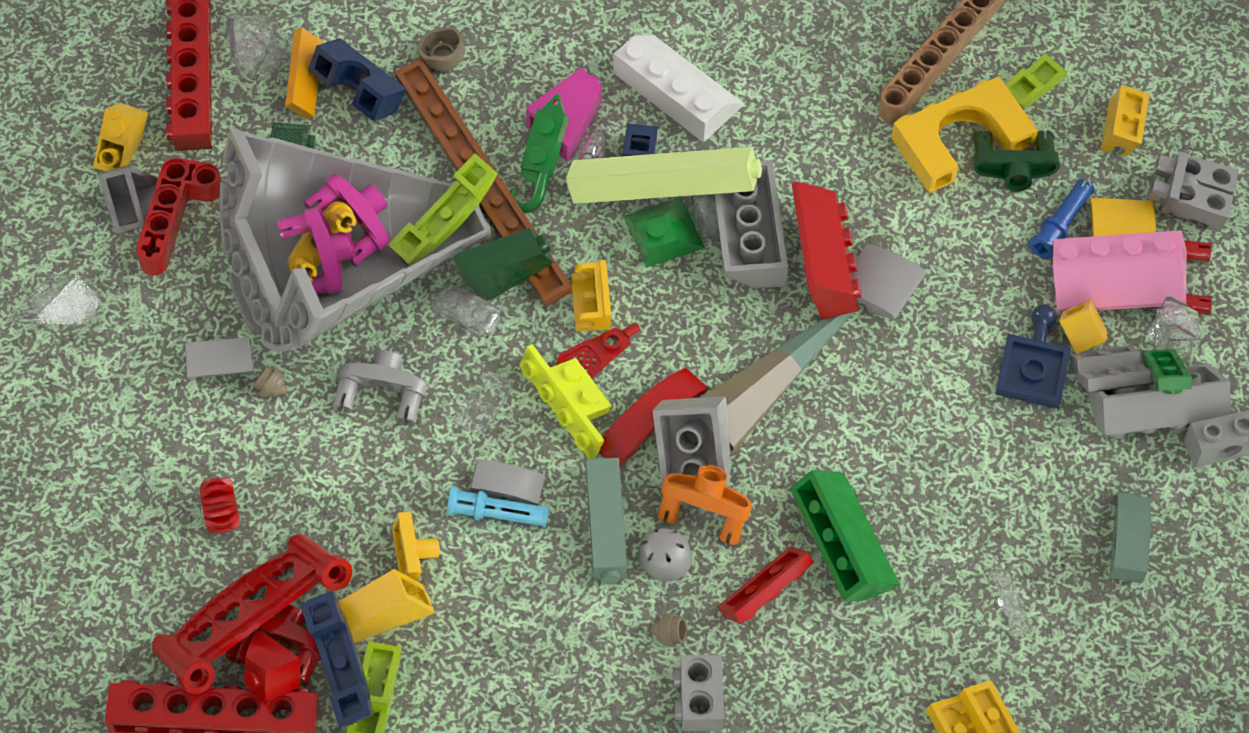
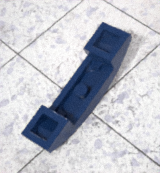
M328 591L301 603L309 634L315 638L332 695L329 697L339 728L343 729L373 716L371 698L361 660L334 593Z

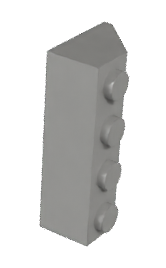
M773 160L760 161L762 174L760 178H757L754 191L714 194L724 275L753 289L785 287L788 273Z
M1207 363L1186 366L1192 376V389H1183L1182 393L1165 394L1162 391H1158L1152 378V383L1092 392L1087 391L1097 428L1107 437L1121 438L1126 436L1128 432L1138 431L1139 433L1150 434L1157 432L1158 428L1185 429L1189 427L1190 423L1231 414L1230 381Z

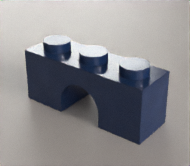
M341 38L317 45L308 68L310 73L328 87L345 85L356 90L352 105L372 121L393 115L398 110L406 91L404 86Z

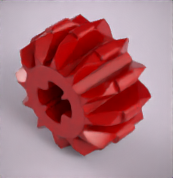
M216 477L202 482L199 490L206 529L210 533L219 534L237 529L240 520L233 481L229 477Z

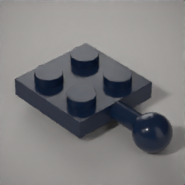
M1042 304L1035 307L1031 314V320L1035 326L1033 339L1011 334L1007 335L995 395L1059 409L1071 348L1046 342L1048 329L1055 324L1057 314L1054 308Z

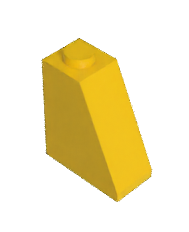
M395 569L338 601L354 643L435 613L424 585Z

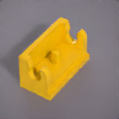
M1124 85L1118 88L1109 100L1101 151L1111 152L1114 147L1120 146L1123 147L1122 155L1128 156L1136 146L1140 147L1150 94Z
M606 260L575 265V272L578 273L571 274L576 332L610 330L611 309Z

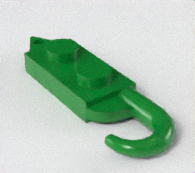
M558 93L542 109H537L521 162L522 176L530 183L535 184L531 199L527 203H519L515 198V190L511 189L509 191L523 213L535 211L541 205L550 176H553L569 121V117L565 115L561 96Z

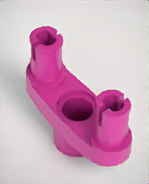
M333 174L324 181L325 185L303 202L308 209L315 202L319 201V204L315 207H319L323 211L331 203L338 200L346 203L352 209L356 222L364 230V236L353 244L355 253L357 251L359 253L350 262L353 266L357 267L360 262L375 250L381 251L390 243L387 232L377 216L388 204L382 194L372 184L358 192L345 179L337 174Z
M319 207L307 209L301 215L278 219L279 230L282 229L280 235L283 240L310 232L311 235L313 234L324 270L322 275L311 277L313 279L311 283L316 294L320 295L328 292L329 295L342 292L343 276L341 261L355 258V249L350 233L338 232L333 234L328 221Z

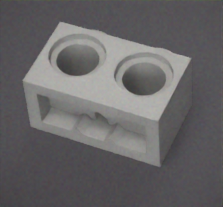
M681 655L680 667L673 668L674 688H680L681 700H674L675 720H681L682 731H723L722 655ZM699 673L706 679L702 682H695L689 676ZM695 705H701L707 709V712L695 714L690 708Z

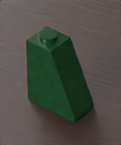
M531 228L453 256L464 282L487 300L496 298L553 264L548 253L552 251V248L547 238L543 234H536Z

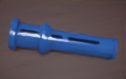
M1084 179L1077 180L1075 186L1054 215L1044 219L1041 224L1042 229L1037 235L1031 237L1028 242L1029 248L1034 254L1043 259L1053 257L1054 239H1065L1067 237L1068 226L1088 198L1094 193L1095 189L1091 182L1087 180L1085 185L1081 187Z

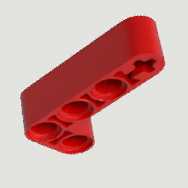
M172 158L167 160L161 167L136 248L140 267L145 274L159 275L167 269L188 199L211 202L220 197V183L222 181L220 172L215 165L182 158ZM165 229L164 231L156 232L157 230Z

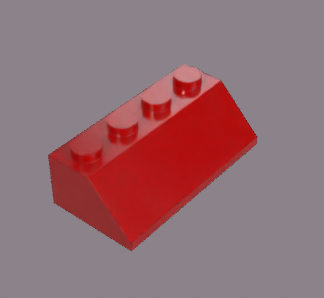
M798 181L792 182L807 286L821 319L859 311L857 298L862 297L859 280L853 278V272L858 271L854 253L849 254L848 247L853 246V239L850 228H845L844 221L849 220L845 202L839 203L835 191Z

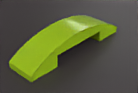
M476 153L453 175L457 181L415 225L409 222L388 244L410 266L427 256L450 237L474 211L494 182L497 172Z

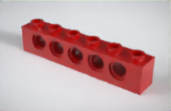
M166 0L167 14L171 15V21H166L167 39H171V46H166L167 64H171V71H166L167 89H171V96L166 97L167 115H171V122H166L167 140H173L175 151L212 149L211 0Z
M123 680L120 683H110L104 722L109 733H317L320 703L318 693H312L310 690L301 688L265 701L253 691L244 690L236 685H227L223 688H209L201 694H191L182 686H175L169 682H156L155 685H144L134 680ZM143 703L153 704L147 711H137V708ZM183 704L187 706L181 713L171 712L177 705ZM219 706L222 708L215 715L206 714L210 707ZM246 708L256 709L252 716L243 717L240 715ZM280 710H289L291 712L288 717L283 719L274 717Z

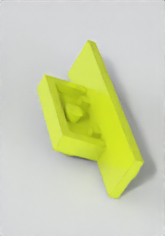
M533 344L527 346L519 364L523 375L531 380L539 391L541 399L548 403L555 412L559 423L566 427L575 439L576 446L581 451H584L589 459L596 458L604 439L590 420L607 414L612 405L576 358L550 368Z

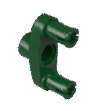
M982 130L977 131L973 135L975 154L973 155L974 170L981 176L1004 179L1005 187L1010 191H1025L1031 187L1032 179L1047 177L1059 170V154L1055 151L1054 134L1051 131H1046L1047 139H1044V131H1038L1035 139L1036 151H993L992 133L985 130V139L983 140Z

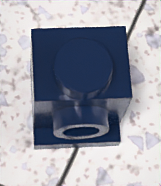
M627 123L622 157L655 154L658 127Z

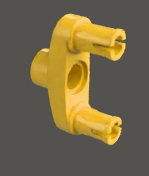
M333 202L323 211L333 234L338 232L348 233L352 230L350 226L353 225L355 227L356 218L352 209L344 202ZM310 232L302 234V237L294 247L288 258L287 266L290 273L292 269L305 268L312 282L313 279L311 277H316V268L320 265L321 260L316 244L311 243L313 234L311 235Z

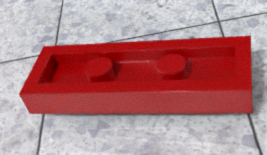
M790 546L717 607L721 614L729 620L739 624L748 621L755 616L756 611L765 603L777 598L781 590L789 583L802 577L805 570L814 561L809 552Z

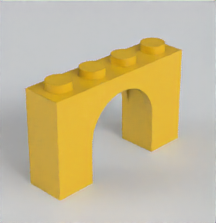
M998 76L989 81L983 80L967 91L956 92L937 104L931 103L915 114L900 117L894 122L891 139L928 193H931L955 182L959 166L939 137L941 129L948 124L958 121L977 123L992 133L1003 151L1026 150L1034 146L1038 130Z

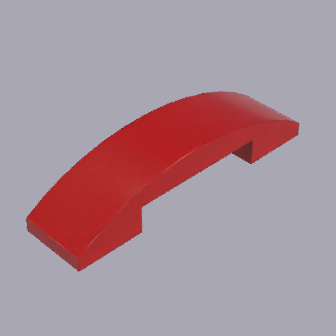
M686 367L673 373L636 401L602 436L604 442L599 454L604 458H619L620 466L623 465L640 450V444L655 432L653 409L662 400L699 398L709 388Z

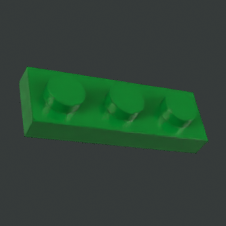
M1175 349L1143 350V364L1151 370V378L1158 391H1162L1165 394L1182 393L1183 389H1192V376Z

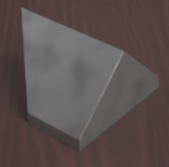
M129 165L98 173L115 234L143 227L158 178Z

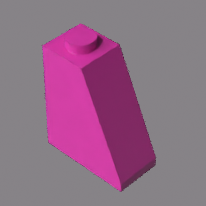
M582 67L526 107V123L532 128L537 109H542L555 94L558 93L561 96L565 115L569 117L559 155L566 162L573 157L602 102V85L596 76L589 75Z

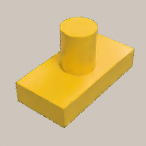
M400 512L397 514L391 527L398 570L418 581L422 572L419 559L438 558L440 554L439 541L437 538L416 539L411 512Z

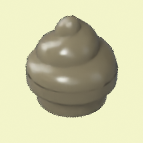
M267 365L253 384V387L258 390L257 394L263 398L287 395V387L284 384V376L281 374V370L278 368L272 369Z
M668 613L655 622L650 631L665 646L676 647L677 644H683L686 640L687 624L684 617L677 616L676 613Z

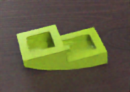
M1044 53L1027 70L1022 68L1005 85L1019 105L1025 109L1067 77V71Z

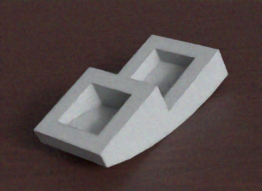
M478 459L469 491L475 493L485 491L488 497L502 499L505 497L516 502L537 506L545 475L507 463Z

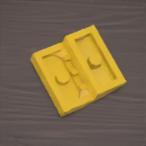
M1110 198L1090 199L1091 237L1156 232L1153 201Z
M991 680L964 688L959 695L932 703L926 709L937 733H1020Z

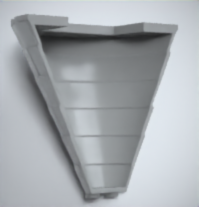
M233 128L229 131L223 155L224 164H228V181L220 183L219 201L224 255H232L233 273H230L228 278L239 311L252 334H262V344L270 350L286 352L299 349L318 335L329 331L352 315L365 310L386 295L394 293L449 258H453L456 254L468 250L481 241L489 240L491 236L490 225L486 222L478 204L469 217L450 237L415 264L410 266L387 245L381 251L375 250L360 262L357 267L351 264V259L341 261L343 276L342 292L329 295L328 292L317 295L305 268L292 269L290 273L287 266L288 258L302 237V234L283 240L280 235L282 229L279 230L277 220L304 214L307 207L303 201L323 187L326 179L333 174H337L358 192L369 184L378 189L388 206L377 216L384 226L390 242L409 222L415 225L453 184L395 168H387L356 158L346 159L273 137L267 139L240 131L238 128ZM319 201L315 202V203H314L312 206H310L308 209H311V208H314L315 206H317V205L319 204ZM357 222L355 227L353 225L350 226L352 230L349 233L353 244L364 236V230ZM312 236L311 243L316 244L314 236ZM322 263L316 268V276L323 274Z

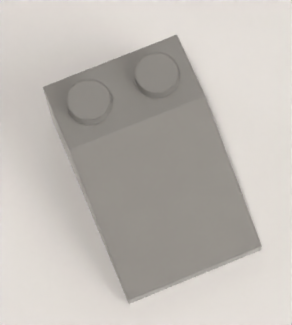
M726 396L662 400L653 409L661 482L663 483L666 475L673 473L697 476L698 469L701 466L712 465L726 472L727 480L725 485L730 487V427ZM681 501V505H688V503Z

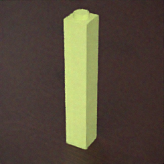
M753 147L573 160L566 176V181L573 204L754 191L757 178L761 177L762 167L760 160L755 158Z

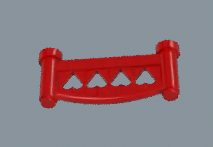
M293 535L288 541V550L285 553L265 562L230 584L201 607L172 636L169 634L156 636L152 641V652L177 675L179 684L187 692L201 694L211 687L215 679V671L210 663L316 584L320 583L331 591H338L344 588L351 580L352 566L340 555L330 554L307 535ZM294 567L293 577L289 580H273L276 576L283 574L287 568ZM267 586L266 597L262 600L245 601L249 596L256 594L260 588ZM239 607V615L235 620L218 621L222 616L229 614L233 608ZM212 627L211 637L208 640L191 641L192 638L200 635L203 630Z

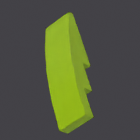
M368 641L362 667L369 689L373 716L349 725L346 733H385L402 647Z

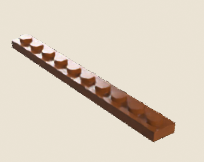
M422 58L396 70L395 77L397 81L406 88V95L455 170L458 171L474 153L495 170ZM497 174L488 192L479 203L481 210L500 238L527 228H531L536 233ZM550 252L548 253L553 264L527 279L545 307L573 293L571 284Z

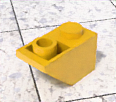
M122 103L105 108L93 164L94 168L109 171L129 164L143 138L148 116L147 111Z

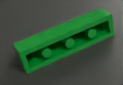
M811 470L790 487L793 497L844 601H864L888 592L900 585L845 473Z

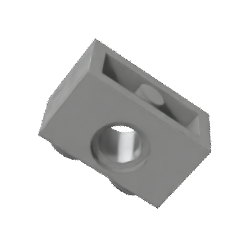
M1249 410L1190 423L1184 437V442L1195 468L1249 456Z

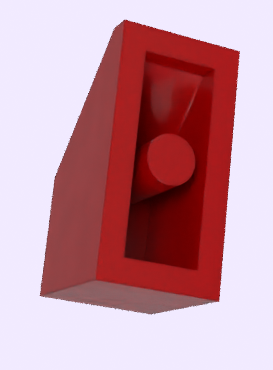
M254 631L245 656L244 682L246 687L265 701L300 688V658L263 631Z

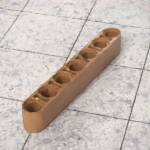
M962 0L883 88L878 108L880 117L887 122L894 123L900 117L906 115L1002 7L1006 0Z

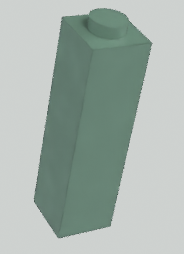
M619 458L586 459L593 581L601 580L603 584H616L621 579H627V556Z

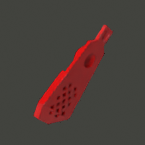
M635 322L623 330L614 327L589 341L586 340L560 353L557 365L574 359L575 356L578 362L582 363L581 366L584 369H588L586 372L592 379L630 346V337L641 329ZM609 338H616L618 343L612 346L607 344L606 341Z

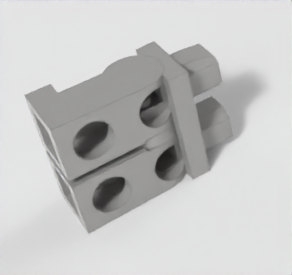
M1181 151L1176 158L1160 155L1155 162L1153 174L1166 178L1167 183L1154 179L1149 188L1147 198L1162 204L1161 213L1167 215L1172 213L1183 219L1190 218L1207 224V229L1220 232L1229 219L1239 170L1197 157H1188L1189 154Z

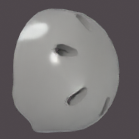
M658 528L650 531L642 539L638 549V561L643 570L652 578L659 581H675L690 569L692 553L688 541L681 533L669 528Z

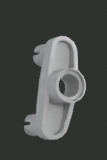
M377 350L374 353L372 364L346 363L339 367L336 379L339 384L332 408L336 411H341L343 406L344 412L351 413L357 387H387L388 391L398 392L402 395L395 420L399 423H404L407 415V424L415 425L420 401L425 398L428 385L421 378L400 370L403 358L399 354L387 350Z

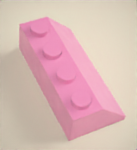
M1182 230L1054 239L1053 273L1057 311L1063 312L1090 299L1096 310L1186 305L1187 250Z

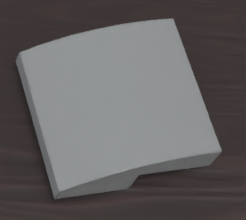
M867 243L856 259L858 271L853 272V278L859 280L862 297L857 298V302L865 304L867 311L872 314L895 319L926 275V272L917 264L896 253Z
M1131 345L1070 353L1069 358L1078 380L1088 392L1152 383L1151 370L1141 364L1140 351Z

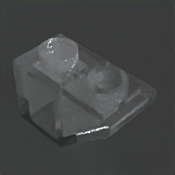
M1172 296L1165 297L1161 309L1156 311V323L1150 327L1151 344H1156L1157 350L1175 349L1178 354H1196L1202 340L1198 312Z

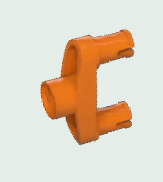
M704 465L698 469L697 476L673 473L664 477L661 487V494L663 496L659 511L657 512V518L664 521L665 515L669 511L666 523H676L681 501L724 515L725 520L719 538L722 542L726 543L731 532L729 544L736 545L740 543L743 525L749 519L752 503L746 496L725 485L727 474L724 470L716 466Z

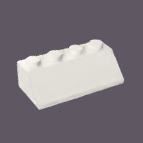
M634 35L614 53L613 73L703 142L744 106L741 100L654 35Z

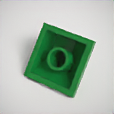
M682 197L623 217L646 268L705 249Z

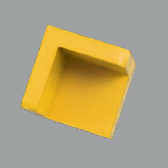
M1091 299L1062 312L1059 322L1075 353H1081L1106 341L1107 329Z

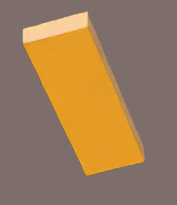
M301 27L294 31L285 107L304 119H311L315 117L319 79L310 73L308 68L316 46L323 44V41Z

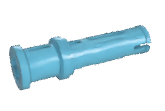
M452 486L448 500L447 515L452 516L456 513L474 516V520L477 521L483 520L484 517L546 528L549 507L488 497L485 491H479L477 494L460 491L456 486ZM459 501L468 502V503H473V505L460 504V503H458V502H459ZM486 506H491V507H496V508H495V509H489V508H486ZM501 509L530 513V515L501 511Z

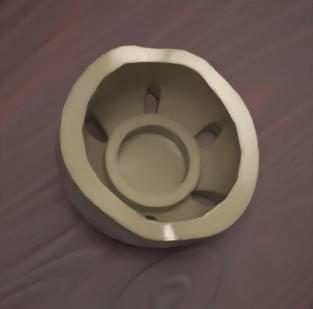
M441 27L431 30L417 44V52L426 66L439 72L449 71L457 67L462 62L466 51L463 34L454 27Z

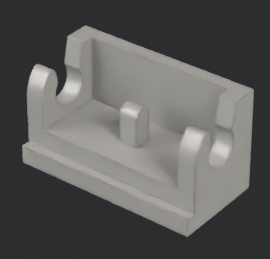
M250 337L185 343L187 378L189 380H196L197 377L254 374L253 346Z

